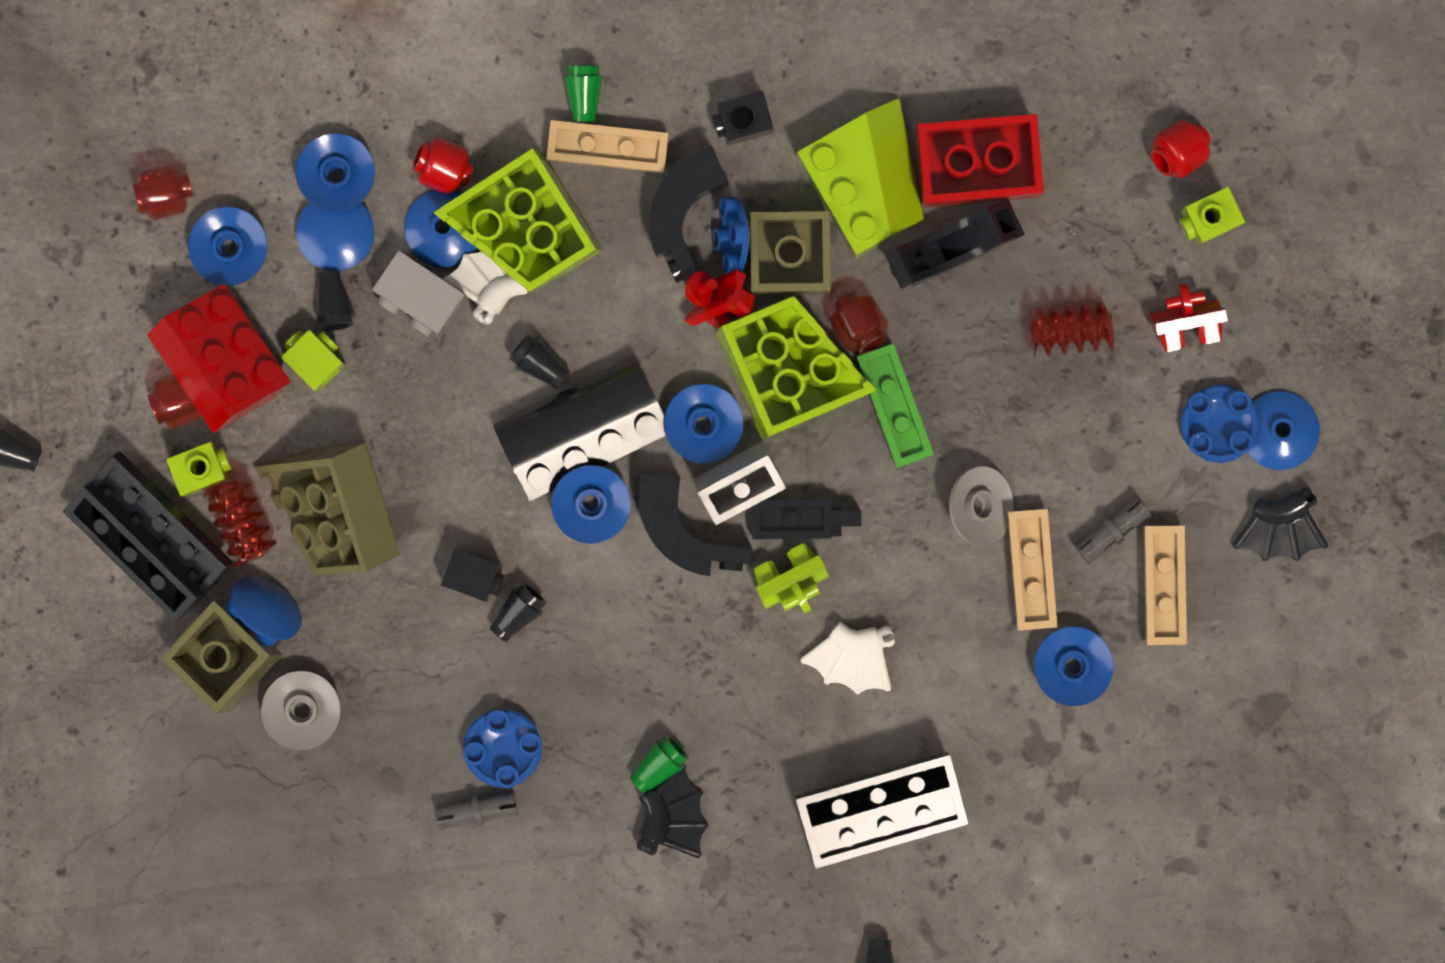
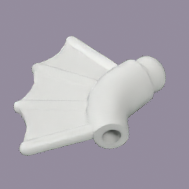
M483 252L463 254L459 267L453 273L443 278L445 282L476 302L478 306L474 310L473 316L484 324H491L494 316L500 314L510 298L527 294V290L492 262Z
M839 622L827 639L801 658V663L816 668L823 676L824 683L827 685L830 683H841L848 686L856 694L872 688L883 689L888 692L892 687L883 648L891 647L895 644L894 635L889 626H883L880 629L871 627L854 630Z

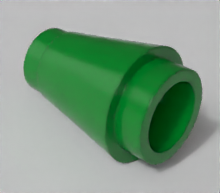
M599 65L568 66V76H564L572 121H596L603 75H599Z
M666 736L661 741L657 739L635 769V772L630 776V779L641 792L647 794L651 789L684 769L683 763L688 759V755L671 737Z

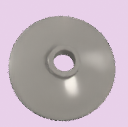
M986 466L972 467L963 472L954 483L949 499V512L952 524L960 537L970 544L984 546L997 542L1007 532V512H1014V500L1007 480L997 470Z
M294 671L284 674L269 686L262 700L261 716L266 731L278 744L292 750H309L322 745L334 734L340 721L341 704L336 690L325 678L313 672ZM301 702L306 703L310 708V713L305 718H301L296 714V706Z

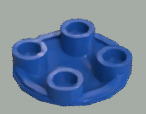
M721 197L719 202L721 228H714L712 242L716 252L722 251V269L725 275L736 269L741 272L743 271L749 254L750 228L746 211L740 199L737 197Z
M309 203L303 209L297 222L296 239L302 254L314 266L326 271H343L356 266L369 256L374 242V223L369 211L362 203L349 210L340 212L325 211Z
M1218 384L1205 387L1190 397L1182 411L1180 427L1183 440L1194 454L1205 461L1225 463L1237 460L1251 449L1258 436L1260 421L1257 409L1248 394L1235 387Z
M247 576L238 580L233 587L231 599L227 602L226 608L231 616L241 619L249 629L255 632L259 642L267 646H273L278 640H287L297 634L302 626V614L296 601L281 586L262 577Z
M495 709L482 714L470 725L464 738L463 757L469 770L479 781L493 787L511 788L516 784L524 782L536 770L541 759L542 741L536 726L525 715L511 709Z

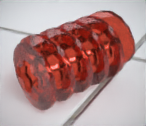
M1103 301L1096 303L1094 313H1092L1087 303H1082L1078 315L1071 304L1065 305L1062 316L1055 305L1050 306L1046 318L1040 307L1033 308L1030 319V336L1034 358L1036 357L1038 346H1042L1046 355L1051 356L1054 344H1058L1063 355H1067L1070 343H1074L1078 353H1083L1085 342L1087 341L1090 342L1094 352L1099 351L1101 340L1106 341L1110 351L1114 350L1112 316Z
M231 481L202 495L203 498H215L207 508L210 513L222 512L214 521L216 527H228L220 536L221 541L235 542L226 551L228 556H241L233 565V568L240 567L268 554L277 544L276 539H263V536L271 529L270 525H257L256 523L265 514L264 511H251L250 509L258 500V497L244 495V492L252 485L251 481Z

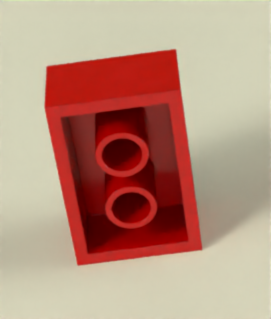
M1037 114L917 125L916 140L922 208L999 202L1007 199L1009 201L1041 198L1044 194Z
M225 284L164 316L147 334L213 434L273 400L291 383Z

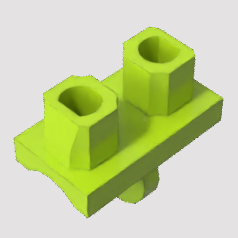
M802 543L790 549L787 553L794 568L780 575L773 561H767L754 568L758 586L755 588L766 609L781 602L785 611L797 605H800L804 614L812 611L807 600L820 594L816 584L829 578V575L820 556L815 557L807 545Z

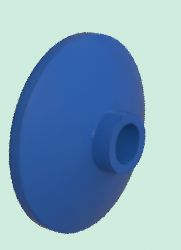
M331 133L314 139L303 149L296 165V180L301 193L312 205L325 211L340 212L357 206L368 196L375 180V166L370 152L360 141L349 135ZM339 169L344 172V177L341 181L333 182L329 179L330 173L333 170Z
M436 190L427 192L413 203L407 213L405 220L407 243L412 252L428 265L440 268L454 267L460 265L463 254H472L478 249L451 226L446 234H439L436 231V224L442 219L433 212L460 196L461 192L455 191L449 195Z
M220 207L205 213L194 224L188 239V253L195 270L203 278L217 285L234 286L250 280L263 266L268 249L266 234L259 221L250 213L235 207ZM227 241H234L237 245V249L232 255H226L223 252V245Z
M698 384L685 388L672 399L665 413L664 429L669 444L680 456L696 463H711L723 459L735 449L743 431V416L737 401L727 391L715 385ZM700 417H707L711 421V428L706 432H701L696 428V421Z
M1285 391L1270 392L1253 401L1260 424L1257 439L1247 452L1248 455L1261 466L1273 470H1287L1305 462L1316 449L1320 435L1319 421L1311 405L1302 397ZM1280 422L1287 424L1289 427V433L1284 438L1279 437L1275 432V427Z
M584 465L569 471L559 480L552 495L551 508L557 526L565 535L581 543L594 544L607 541L621 531L630 514L631 500L625 483L615 472L598 465ZM588 495H593L598 499L597 505L593 508H586L583 505V500Z
M1066 627L1051 633L1040 644L1034 659L1035 678L1041 690L1053 701L1066 706H1082L1095 701L1106 691L1113 676V657L1109 647L1096 633L1081 627ZM1072 658L1076 659L1080 665L1078 672L1075 674H1069L1065 669L1066 662Z

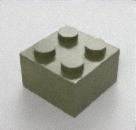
M830 211L750 212L751 293L754 295L830 294Z
M213 600L161 658L216 714L231 712L283 655L274 645L267 646L259 642L254 631L249 629L241 619L231 616L226 608L228 600Z

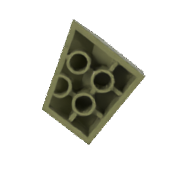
M365 443L312 448L254 466L259 477L262 479L267 476L276 493L272 500L278 511L284 508L294 525L291 534L314 575L367 572L400 555L395 534L384 505V499L373 470L372 460Z

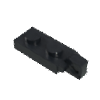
M831 499L763 500L752 506V540L832 539V537L842 536V527L862 526L861 510H841V501H831Z

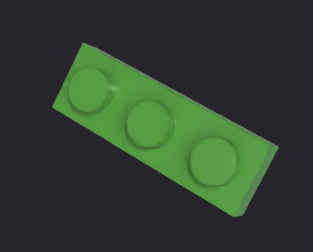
M894 343L857 356L856 359L863 377L877 390L869 395L896 469L934 456Z

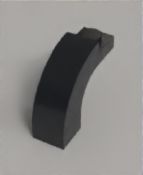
M712 146L702 149L679 162L660 184L652 203L649 226L653 250L656 259L670 253L672 254L673 259L667 261V264L676 283L683 281L685 284L687 278L697 272L682 234L683 222L688 210L700 198L728 186V181Z
M1009 199L987 206L925 237L897 246L884 254L890 265L891 273L896 278L900 289L911 285L913 287L956 269L1025 234Z
M640 473L638 500L641 519L651 541L666 558L687 571L704 576H710L712 561H719V569L742 572L743 564L751 565L752 548L704 543L694 538L685 529L678 513L680 477Z

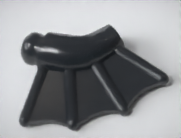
M1303 487L1297 493L1293 491L1277 501H1269L1258 497L1253 508V516L1233 543V548L1236 550H1252L1261 556L1262 561H1267L1275 556H1285L1298 561L1310 550L1326 549L1328 543L1308 510L1317 504V497L1309 487Z
M685 765L684 769L662 782L656 789L639 797L644 808L645 818L639 832L641 838L637 842V849L650 856L656 854L659 845H664L695 858L702 856L700 840L705 829L708 827V822L705 821L700 809V800L703 792L697 790L690 783Z

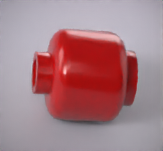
M1184 119L1176 121L1155 136L1152 143L1153 150L1151 151L1152 161L1156 168L1165 176H1173L1179 179L1187 177L1206 164L1210 158V136L1207 130L1200 124L1195 125Z
M434 137L429 143L425 141L421 143L416 153L412 170L417 172V180L421 185L449 195L455 192L459 185L467 186L472 176L474 165L468 163L469 152L467 148L442 137Z

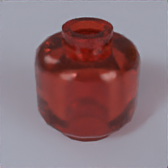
M172 164L144 170L138 175V183L132 184L140 214L147 213L148 217L153 221L185 213L187 210L186 198L194 197L188 175H179L177 168Z
M851 293L835 303L836 310L831 316L830 325L845 349L865 354L873 351L886 340L885 333L888 330L889 322L871 296L860 295L856 297L854 293Z
M173 374L153 383L152 394L147 395L158 424L165 422L169 428L176 429L202 418L194 406L190 395Z

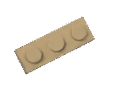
M551 120L546 160L665 174L669 133Z
M1048 509L1007 512L1017 631L1057 628Z
M1185 525L1143 526L1146 645H1187Z

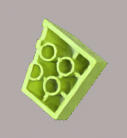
M899 98L864 113L797 152L800 164L827 211H830L831 218L855 259L924 220Z
M534 148L433 212L529 292L571 272L603 251L542 152Z
M794 296L721 326L716 331L762 440L877 391L852 365V361L844 352L842 353L828 338L822 327Z

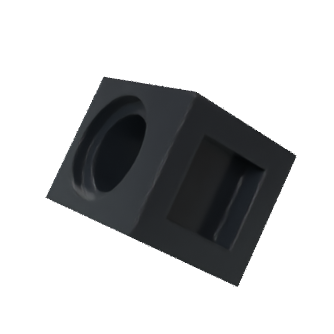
M763 90L717 103L719 114L712 115L718 138L726 137L728 146L774 133L773 123ZM742 109L750 112L753 117L752 124L746 129L734 127L730 117L735 111Z
M454 548L441 586L488 602L490 595L498 596L505 574L499 573L501 564Z

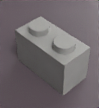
M399 250L372 289L380 296L376 301L377 304L395 316L399 310H402L413 318L409 325L428 338L432 332L442 336L467 299L465 294Z
M763 441L693 478L697 493L715 525L786 489L782 475Z

